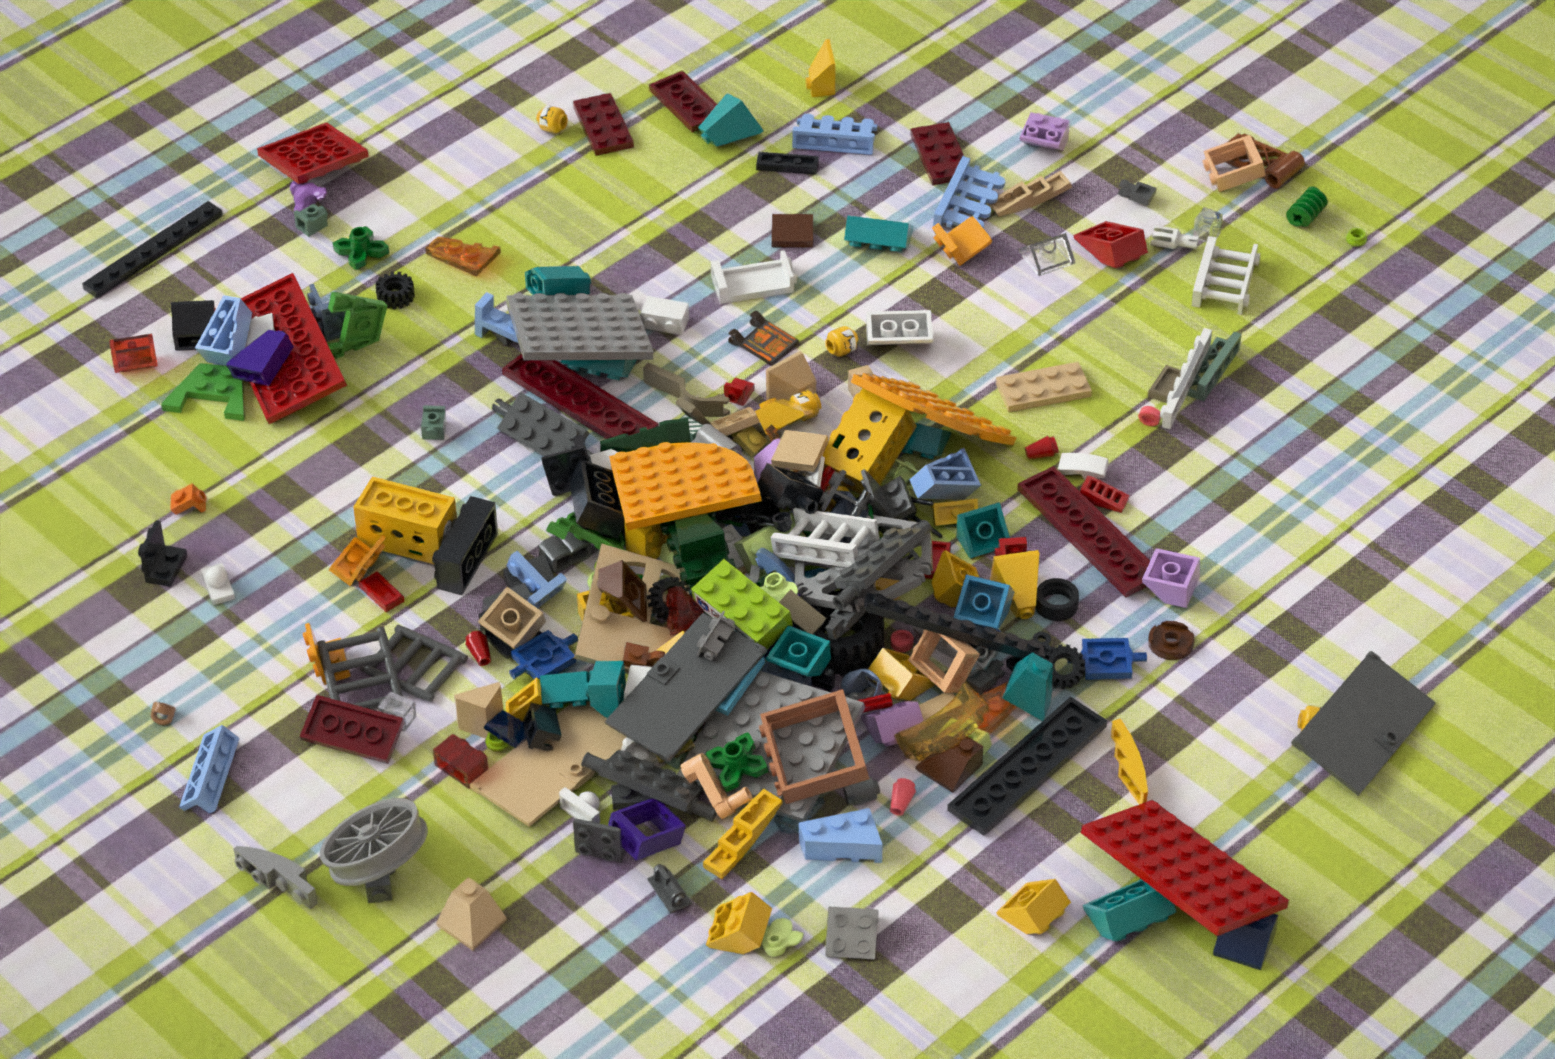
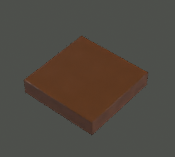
M772 214V247L813 248V214Z

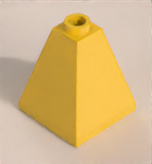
M1039 550L994 556L990 580L1012 587L1014 596L1010 610L1016 618L1029 619L1035 613Z

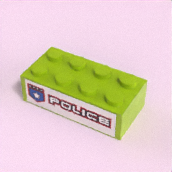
M725 559L691 588L694 604L712 618L714 616L719 618L721 613L725 611L723 618L726 620L729 618L735 622L734 631L755 643L757 642L766 649H769L781 637L787 626H793L791 613L787 608Z

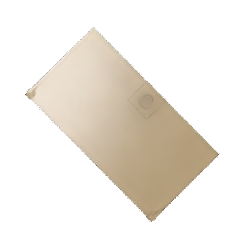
M586 701V706L573 707L571 703L557 714L562 734L560 740L546 739L544 741L545 744L552 745V750L530 749L527 739H525L470 783L469 786L474 792L479 795L481 794L530 827L560 802L559 791L564 787L573 792L594 776L595 771L581 766L583 757L587 752L604 760L609 759L617 750L621 751L622 742L626 736L606 725L605 721L607 718L591 707L590 701Z

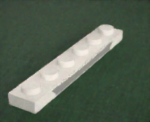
M1204 328L1201 335L1196 336L1194 350L1190 349L1187 357L1188 362L1183 363L1180 372L1181 376L1176 377L1174 391L1169 392L1167 405L1162 406L1160 417L1163 418V428L1171 429L1211 346L1212 330Z

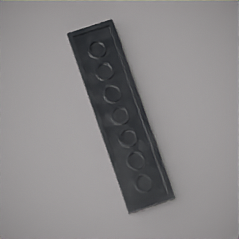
M1069 697L947 805V811L985 836L1107 727V720L1074 698Z

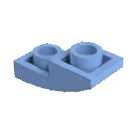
M763 547L758 549L755 560L761 570L765 569L767 574L776 570V573L784 576L786 581L795 583L794 574L781 559Z

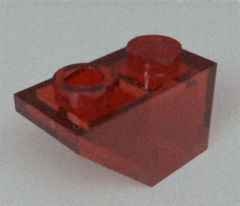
M682 587L668 589L666 595V604L669 607L667 627L670 630V636H676L682 631L686 632L699 616L704 613V610Z

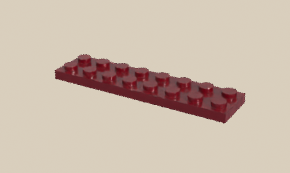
M521 353L502 368V375L606 439L624 433L628 435L636 434L643 427L651 429L659 426V423L556 360H524Z
M1054 466L1018 483L1017 490L1125 598L1147 587L1142 582V578L1150 560Z

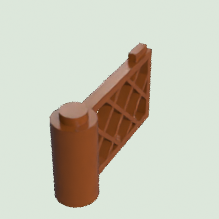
M1238 133L1228 142L1245 137L1247 134ZM1251 136L1256 148L1262 150L1258 152L1260 157H1265V160L1262 161L1264 166H1267L1265 169L1266 176L1261 178H1264L1270 187L1279 188L1304 167L1305 160L1301 153L1297 151L1285 153L1254 140V137ZM1247 154L1226 162L1238 168L1251 164L1250 162L1240 161L1248 159ZM1276 156V157H1278V158H1277V159H1269L1268 157Z

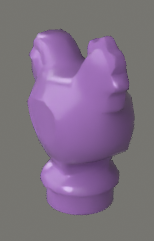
M293 181L290 185V191L295 203L294 211L298 210L300 212L308 206L316 204L318 200L321 201L327 195L326 188L318 187L312 182L298 184Z

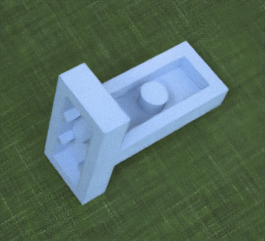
M486 292L475 304V335L482 338L491 330L518 343L510 315L494 308V295Z
M518 551L510 555L506 565L509 572L523 584L525 583L529 592L533 593L527 601L536 608H539L559 593L567 581V578L560 573L550 582H547Z

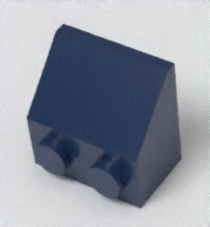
M1269 915L1219 935L1213 955L1261 970L1276 934L1278 915Z

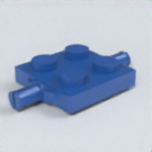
M548 629L511 651V656L519 666L509 671L510 676L516 679L523 673H527L533 679H540L541 675L558 674L575 664L577 659H574L575 654L569 650V646L578 642L577 635L572 633L570 636L561 639Z
M1128 638L1082 639L1081 653L1083 655L1082 658L1085 659V680L1132 679L1133 662H1147V652L1133 653L1129 646Z

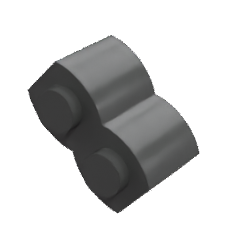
M568 532L564 540L554 536L539 544V556L545 555L553 572H560L572 564L588 559L592 555V544L587 540H579L573 533Z

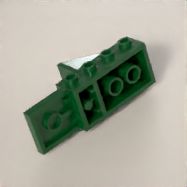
M714 512L660 523L662 534L668 538L666 542L669 552L674 554L673 561L675 567L680 569L681 581L684 580L686 582L684 586H689L690 589L723 559L736 568L734 559H729L728 557L730 552L725 541L724 531L720 525L714 522L716 521ZM695 604L699 616H700L702 613L708 615L706 612H704L701 608H699V607Z

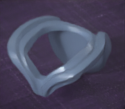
M858 669L849 672L841 681V689H843L846 695L853 692L861 693L870 686L876 688L874 696L885 694L882 690L883 687L880 679L868 669ZM867 677H869V678L873 679L875 682H877V686H875L873 683H871V682L867 679Z

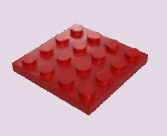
M327 122L257 148L259 157L298 184L307 183L310 179L325 176L328 172L340 170L346 165L358 163L362 159L369 157L368 149Z

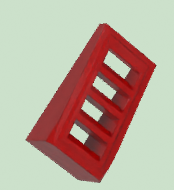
M1087 476L1080 490L1093 505L1120 513L1123 512L1130 496L1092 476Z

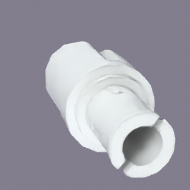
M1154 225V230L1157 232H1153L1152 238L1155 240H1151L1150 245L1169 249H1176L1178 246L1197 249L1199 236L1181 234L1179 229Z

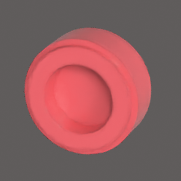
M1144 406L1141 408L1138 418L1147 426H1156L1161 419L1160 411L1152 406Z
M897 630L891 635V647L895 651L907 652L913 648L914 637L911 632Z

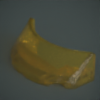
M965 682L962 684L957 695L940 711L919 724L896 733L894 737L906 758L917 762L925 760L933 753L940 754L972 734L984 721L982 716L989 712V706Z

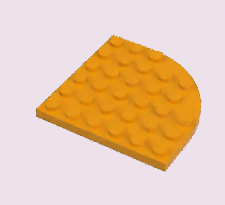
M864 372L863 375L854 374L851 383L911 412L914 411L922 415L924 413L927 419L971 436L972 434L979 435L981 439L1008 445H1014L1017 438L1010 434V429L1000 425L999 427L993 425V421L985 417H977L969 409L956 407V403L948 399H940L938 394L929 390L924 391L920 389L921 386L913 382L896 380L894 378L889 379L884 376L879 377Z
M663 442L658 446L641 447L634 451L618 452L615 455L609 456L627 531L762 501L754 472L748 461L738 453L717 446L714 443L670 444Z

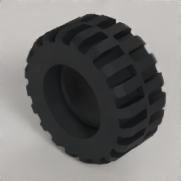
M840 589V591H832L828 594L837 596L844 589ZM811 605L826 618L824 624L814 634L830 641L831 660L826 667L834 670L835 674H840V676H845L854 670L868 669L882 648H884V617L866 612L849 628L857 633L833 640L829 639L828 634L824 632L827 631L825 627L829 624L830 615L836 609Z

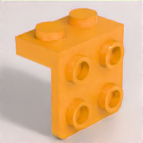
M969 217L949 233H946L939 223L932 227L936 234L933 237L939 247L944 246L943 251L949 259L953 258L959 266L992 243L991 237L974 217Z
M382 535L372 548L354 537L330 566L329 571L349 586L355 580L360 581L368 568L373 566L386 547L383 542L387 537Z
M306 623V632H303V637L306 645H310L309 649H307V654L310 662H315L313 668L316 677L321 676L324 685H326L317 640L310 623ZM341 637L327 642L341 640ZM344 648L328 652L331 664L347 660ZM344 670L334 673L335 680L339 681L351 677L350 670Z

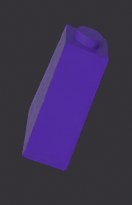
M267 330L230 359L226 365L235 379L269 386L292 351L293 345L285 332Z

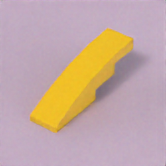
M1121 718L1112 721L1111 738L1115 742L1114 756L1119 762L1118 776L1138 804L1147 802L1148 788L1141 755L1132 735Z
M763 789L733 818V826L718 840V847L703 861V868L723 879L756 842L782 805L783 800Z

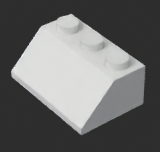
M931 310L866 312L867 345L933 343Z

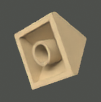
M500 682L454 695L459 730L486 738L491 730L497 728L504 717Z

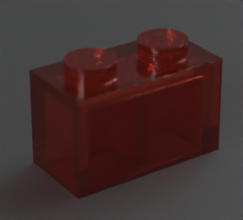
M152 333L109 340L115 373L158 366Z
M451 734L433 749L434 765L468 789L470 788V783L488 770V758L481 750H476L465 739H460L455 734Z

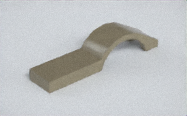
M649 362L643 367L645 384L677 398L682 397L694 405L703 416L724 417L730 414V410L723 408V404H728L730 398L721 394L708 398L696 397L685 389V378Z

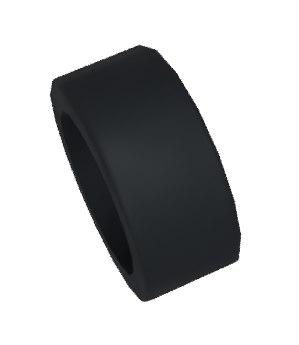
M1051 578L1039 584L1035 608L1042 617L1051 621H1064L1076 614L1079 603V591L1073 583L1062 578ZM1052 594H1060L1066 596L1070 601L1063 605H1053L1045 601L1044 598Z

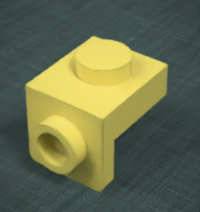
M753 426L731 434L733 437L732 441L737 442L751 457L767 443V440Z

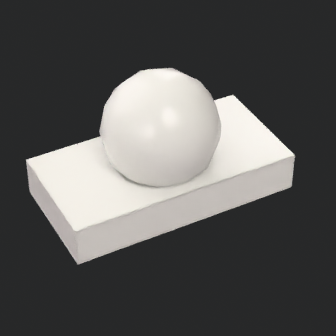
M223 563L201 569V574L213 605L235 600V595L228 579V573Z
M566 787L559 791L561 809L573 818L600 824V813L597 811L600 801L595 793L586 791L577 796Z

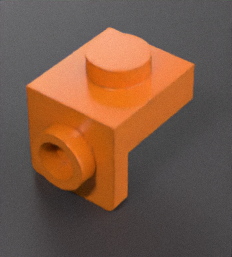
M192 483L171 494L170 510L177 515L194 506L202 513L206 511L207 497L202 490H199Z

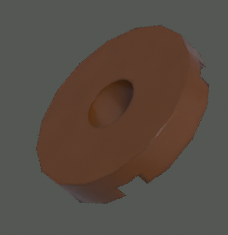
M1164 621L1161 622V625H1155L1151 628L1148 635V646L1160 658L1166 660L1182 659L1188 656L1194 648V634L1183 623ZM1173 638L1177 641L1169 642L1166 639Z

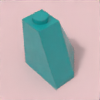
M728 93L698 127L702 132L700 136L705 143H711L716 147L761 134L764 131L743 101Z
M579 266L535 267L525 272L526 289L532 295L537 293L545 295H555L558 293L566 295L590 294L591 278Z
M1033 652L1017 662L1002 699L1043 721L1051 704L1053 664Z

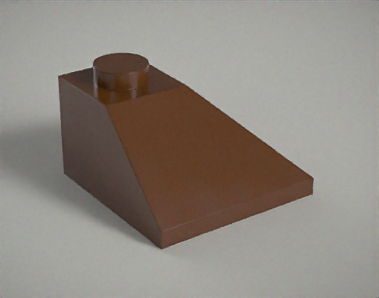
M623 560L598 569L597 586L599 590L640 621H647V588L640 577Z
M965 734L945 738L915 766V770L954 793L983 765V746Z

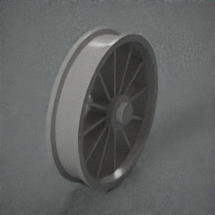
M405 798L383 800L357 811L335 827L324 840L320 849V859L329 868L333 881L343 886L365 884L387 874L392 875L397 868L407 862L420 849L428 834L427 824L423 818L418 816L419 812L415 803Z

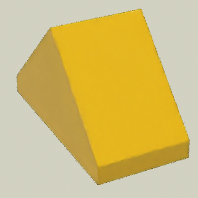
M534 679L506 701V720L509 722L523 721L531 702L542 705L540 679Z

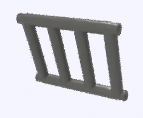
M398 624L395 627V633L388 640L390 649L392 650L403 637L414 642L394 663L397 674L422 645L433 649L406 681L399 679L401 690L422 700L432 702L434 699L433 694L461 662L466 663L468 655ZM441 654L452 658L425 690L414 686ZM380 663L360 667V671L372 677L387 674V672L376 668Z
M384 627L377 628L376 632L327 643H325V640L317 642L331 699L341 701L339 694L390 683L393 695L354 703L353 705L368 709L396 704V706L404 705L399 679ZM379 641L382 653L331 664L328 653L330 651ZM380 662L385 663L387 674L339 685L336 684L334 676L336 672Z

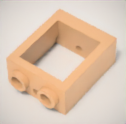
M1250 135L1204 151L1205 160H1202L1206 172L1210 171L1209 178L1212 186L1216 185L1219 192L1266 176L1263 161ZM1247 154L1251 164L1221 175L1218 174L1215 165Z
M924 629L908 661L944 693H959L980 653L965 641ZM941 637L958 651L946 674L929 660Z

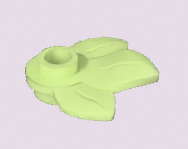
M776 572L769 574L765 578L764 586L760 587L778 602L790 589L798 595L796 584L786 581L784 576Z
M776 919L770 926L766 927L762 940L763 949L770 956H780L787 947L799 944L804 937V933L792 931V922L789 919Z

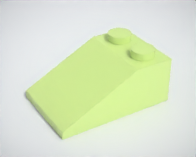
M789 513L792 519L789 531L779 532L773 526H765L734 543L748 574H750L751 565L758 566L755 560L758 549L763 547L773 553L770 537L774 532L789 534L794 528L795 519L793 513ZM778 557L788 567L795 565L794 559ZM760 569L759 579L766 574L765 569Z

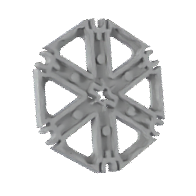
M873 515L874 519L877 520L878 528L879 526H889L890 528L905 529L908 527L914 528L918 524V522ZM823 533L819 539L830 540L833 534ZM928 533L918 545L921 546L922 553L919 559L909 560L901 558L881 576L882 578L899 580V582L878 591L876 590L875 581L868 589H864V593L859 599H854L843 611L853 612V607L855 606L856 611L860 612V607L865 605L864 599L867 592L872 594L879 593L893 600L922 585L921 582L926 581L924 574L930 575L931 570L933 571L931 534ZM865 538L857 548L858 556L867 552L870 549L869 546L875 541ZM795 560V584L798 588V594L810 605L838 609L833 604V598L836 596L829 595L828 593L837 589L833 581L846 567ZM807 565L830 568L812 578L804 577L805 566Z

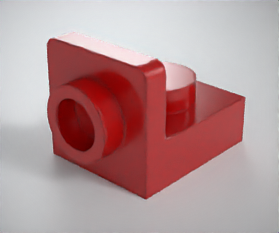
M734 378L732 383L726 382L724 384V396L730 398L729 402L742 406L746 404L755 390V383L739 378Z
M1026 537L999 539V546L995 548V556L1027 552Z

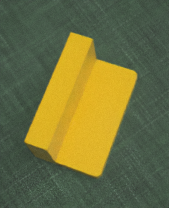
M978 499L934 503L933 506H930V508H933L934 526L957 524V515L978 509Z

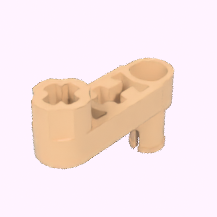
M700 753L681 764V771L689 783L699 779L712 806L721 819L730 816L736 812L737 808L753 800V796L747 787L728 797L705 754Z

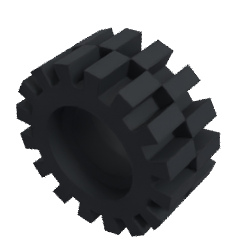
M390 272V275L386 273L383 274L384 278L381 276L378 278L379 281H376L375 286L377 300L384 301L387 309L392 306V309H396L397 306L401 309L404 304L408 306L410 305L409 302H413L415 297L412 278L408 277L406 273L401 275V272H397V274Z
M668 577L652 584L653 587L649 588L648 591L651 594L647 595V599H651V603L647 604L648 607H653V610H651L652 614L657 613L656 617L659 619L672 620L684 616V613L690 610L687 607L692 605V602L689 601L692 598V594H688L687 591L691 589L689 586L684 587L686 584L684 580L679 581L680 578ZM666 590H671L676 595L677 601L674 607L666 606L663 601V594Z
M1060 644L1056 648L1055 646L1046 653L1044 659L1053 664V687L1057 688L1058 686L1061 689H1065V687L1072 688L1074 684L1077 685L1080 679H1082L1085 671V659L1082 658L1081 652H1077L1078 649L1076 647L1070 648L1068 644L1066 646ZM1062 658L1068 659L1073 666L1071 673L1067 675L1059 674L1055 670L1057 660Z

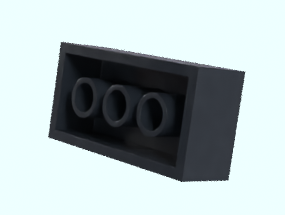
M580 459L569 480L576 524L583 529L598 531L603 536L618 538L624 527L625 519L613 472L610 469Z
M470 496L466 504L462 505L458 518L453 520L449 533L444 535L440 548L435 550L432 557V562L435 565L434 578L437 582V589L458 595L464 594L498 535L495 502Z

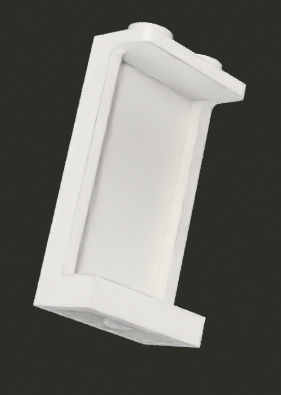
M785 250L780 251L779 260L724 269L721 268L719 260L711 261V278L720 304L794 293V284L797 283L796 272L792 271V261L790 257L787 258Z

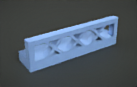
M223 725L203 736L179 806L184 811L195 805H198L209 814L216 811L240 739Z

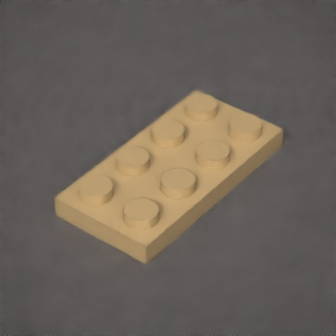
M1079 362L996 377L997 388L1008 412L1091 397L1092 390Z

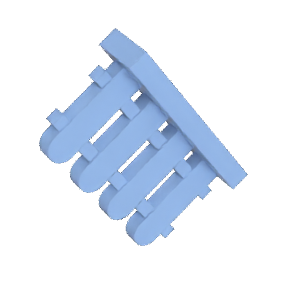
M804 114L802 118L797 119V125L800 126L793 127L792 148L873 154L875 135L872 132L877 131V124H874L872 119H863L861 123H855L851 117H844L842 121H834V117L830 115L823 116L822 120L814 119L812 114Z
M962 156L934 213L933 226L939 223L942 227L944 223H947V227L951 228L952 225L957 227L970 217L959 213V211L972 214L984 229V222L979 220V217H990L991 208L986 203L994 204L998 201V193L993 191V188H1004L1005 179L999 176L1000 173L998 172L992 174L980 170V166L975 165L971 167L970 158ZM973 182L986 185L987 188L975 185ZM968 196L980 200V203L966 199V197Z

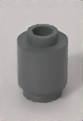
M869 776V780L843 787L847 804L853 803V805H858L876 800L877 794H880L877 780H873Z

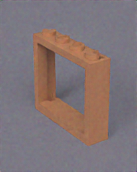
M843 689L760 714L763 725H759V730L762 738L766 737L768 743H764L767 757L772 756L773 759L769 766L772 776L778 777V782L774 784L778 796L783 795L786 804L870 779ZM839 711L855 766L788 785L773 730Z

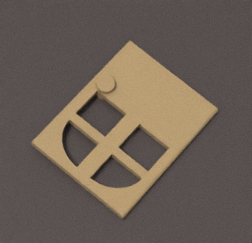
M601 544L574 659L595 664L596 661H622L626 642L647 646L650 653L656 651L680 633L679 631L651 624V610H653V607H648V604L647 621L645 622L640 621L635 616L630 618L610 612L606 607L599 605L602 592L597 586L598 569L621 560L628 566L645 568L642 581L646 584L647 595L651 594L648 592L649 588L653 587V583L658 582L661 573L673 578H680V569H676L674 564ZM663 594L665 605L674 607L677 599ZM690 598L692 605L687 607L690 610L687 612L689 614L685 632L699 618L693 598ZM624 666L625 673L629 674L630 667Z

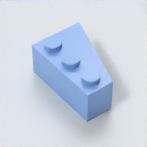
M224 295L199 339L195 349L207 362L227 366V362L245 348L252 312L241 298Z
M965 448L960 449L954 454H949L943 459L940 458L925 465L909 479L918 499L965 500L981 486Z
M870 808L799 822V843L805 860L836 861V858H849L851 862H859V859L875 860V863H882L883 844Z

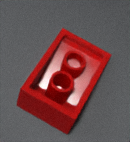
M1105 221L1073 235L1074 239L1104 265L1112 266V268L1123 267L1124 263L1136 261L1141 258L1140 256L1148 253L1144 230Z

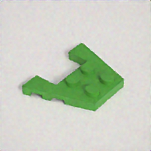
M331 292L328 305L331 313L346 311L339 342L328 344L333 356L338 359L344 356V352L351 349L357 351L379 341L387 310L385 302Z
M199 363L161 404L162 411L181 413L187 398L227 402L228 404L224 411L225 419L244 421L243 380L233 378L227 366Z
M575 512L568 514L567 518H558L556 523L551 521L546 529L547 532L563 540L567 533L571 532L577 539L587 540L593 543L599 550L601 544L626 550L623 548L625 544L623 531H621L618 538L603 536L593 529H583L576 524Z

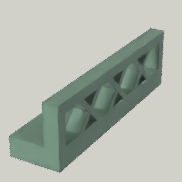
M1234 331L1228 340L1216 337L1191 385H1197V391L1189 389L1187 396L1205 401L1239 352L1242 334ZM1218 345L1222 346L1220 352L1217 350ZM1214 359L1211 365H1209L1208 360ZM1205 372L1202 378H1200L1199 373Z

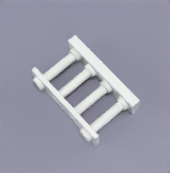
M1208 236L1193 289L1192 306L1200 308L1202 299L1206 300V298L1239 303L1238 314L1242 315L1243 308L1248 307L1250 294L1247 293L1254 266H1259L1261 253H1257L1258 244H1254L1251 254L1219 249V246H1216L1217 237ZM1221 257L1249 262L1248 267L1217 263L1213 258ZM1220 271L1244 275L1245 279L1244 281L1216 277L1212 276L1210 272ZM1212 284L1242 290L1241 294L1237 295L1208 290L1206 286Z
M800 508L793 509L795 526L789 534L774 532L770 537L773 554L777 557L846 568L855 562V558L858 557L857 548L865 538L873 541L880 539L876 519L821 511L807 514ZM803 530L812 531L809 537L799 536ZM823 533L833 534L830 540L819 539ZM844 536L853 537L850 543L840 542Z

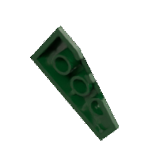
M688 418L665 420L659 422V426L647 429V427H643L636 434L628 435L624 433L600 441V452L610 449L617 452H630L641 447L658 446L663 442L670 444L691 443Z

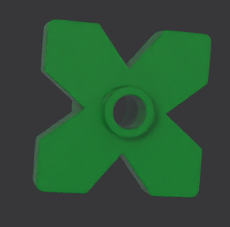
M367 226L355 227L351 230L349 239L340 238L332 243L333 250L339 256L349 255V265L355 270L366 266L367 256L381 258L389 254V246L383 240H373V231Z
M748 732L736 737L735 741L728 742L724 748L718 746L706 752L712 767L723 769L719 775V780L726 792L739 787L743 774L758 778L769 772L763 757L752 755L756 746Z

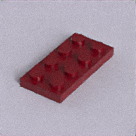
M683 70L649 84V91L692 133L699 130L698 127L717 105Z
M611 93L573 101V108L595 156L634 148V141Z
M950 123L910 128V135L931 184L950 183L962 156H964Z
M316 695L299 737L306 742L388 764L405 720L402 717Z

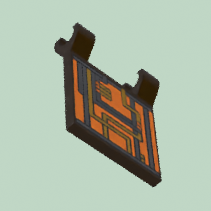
M753 311L750 314V317H752L750 324L757 327L745 338L737 329H732L729 332L731 337L728 338L730 344L739 345L771 366L799 344L798 339L767 321L758 311Z

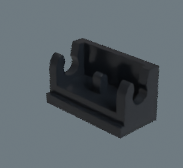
M531 702L523 719L528 747L530 749L552 750V745L545 744L544 741L546 739L559 741L562 736L556 710Z

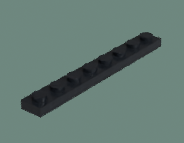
M207 201L83 282V290L95 298L101 297L223 216L222 209Z
M867 592L864 599L865 612L1022 659L1032 652L1043 659L1045 657L1043 645L1035 640H1025L1012 633L1005 634L996 631L992 627H982L975 625L969 620L962 621L953 618L946 613L939 614L930 611L926 607H916L902 600H892L879 593L872 594Z

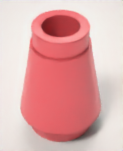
M899 778L893 784L890 805L891 813L898 816L904 814L916 793L914 782L906 778Z

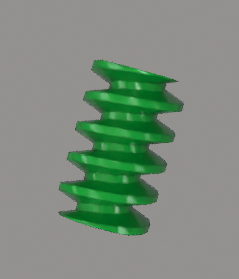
M1314 186L1308 187L1287 210L1286 217L1288 222L1296 227L1309 226L1328 205V199L1318 188Z

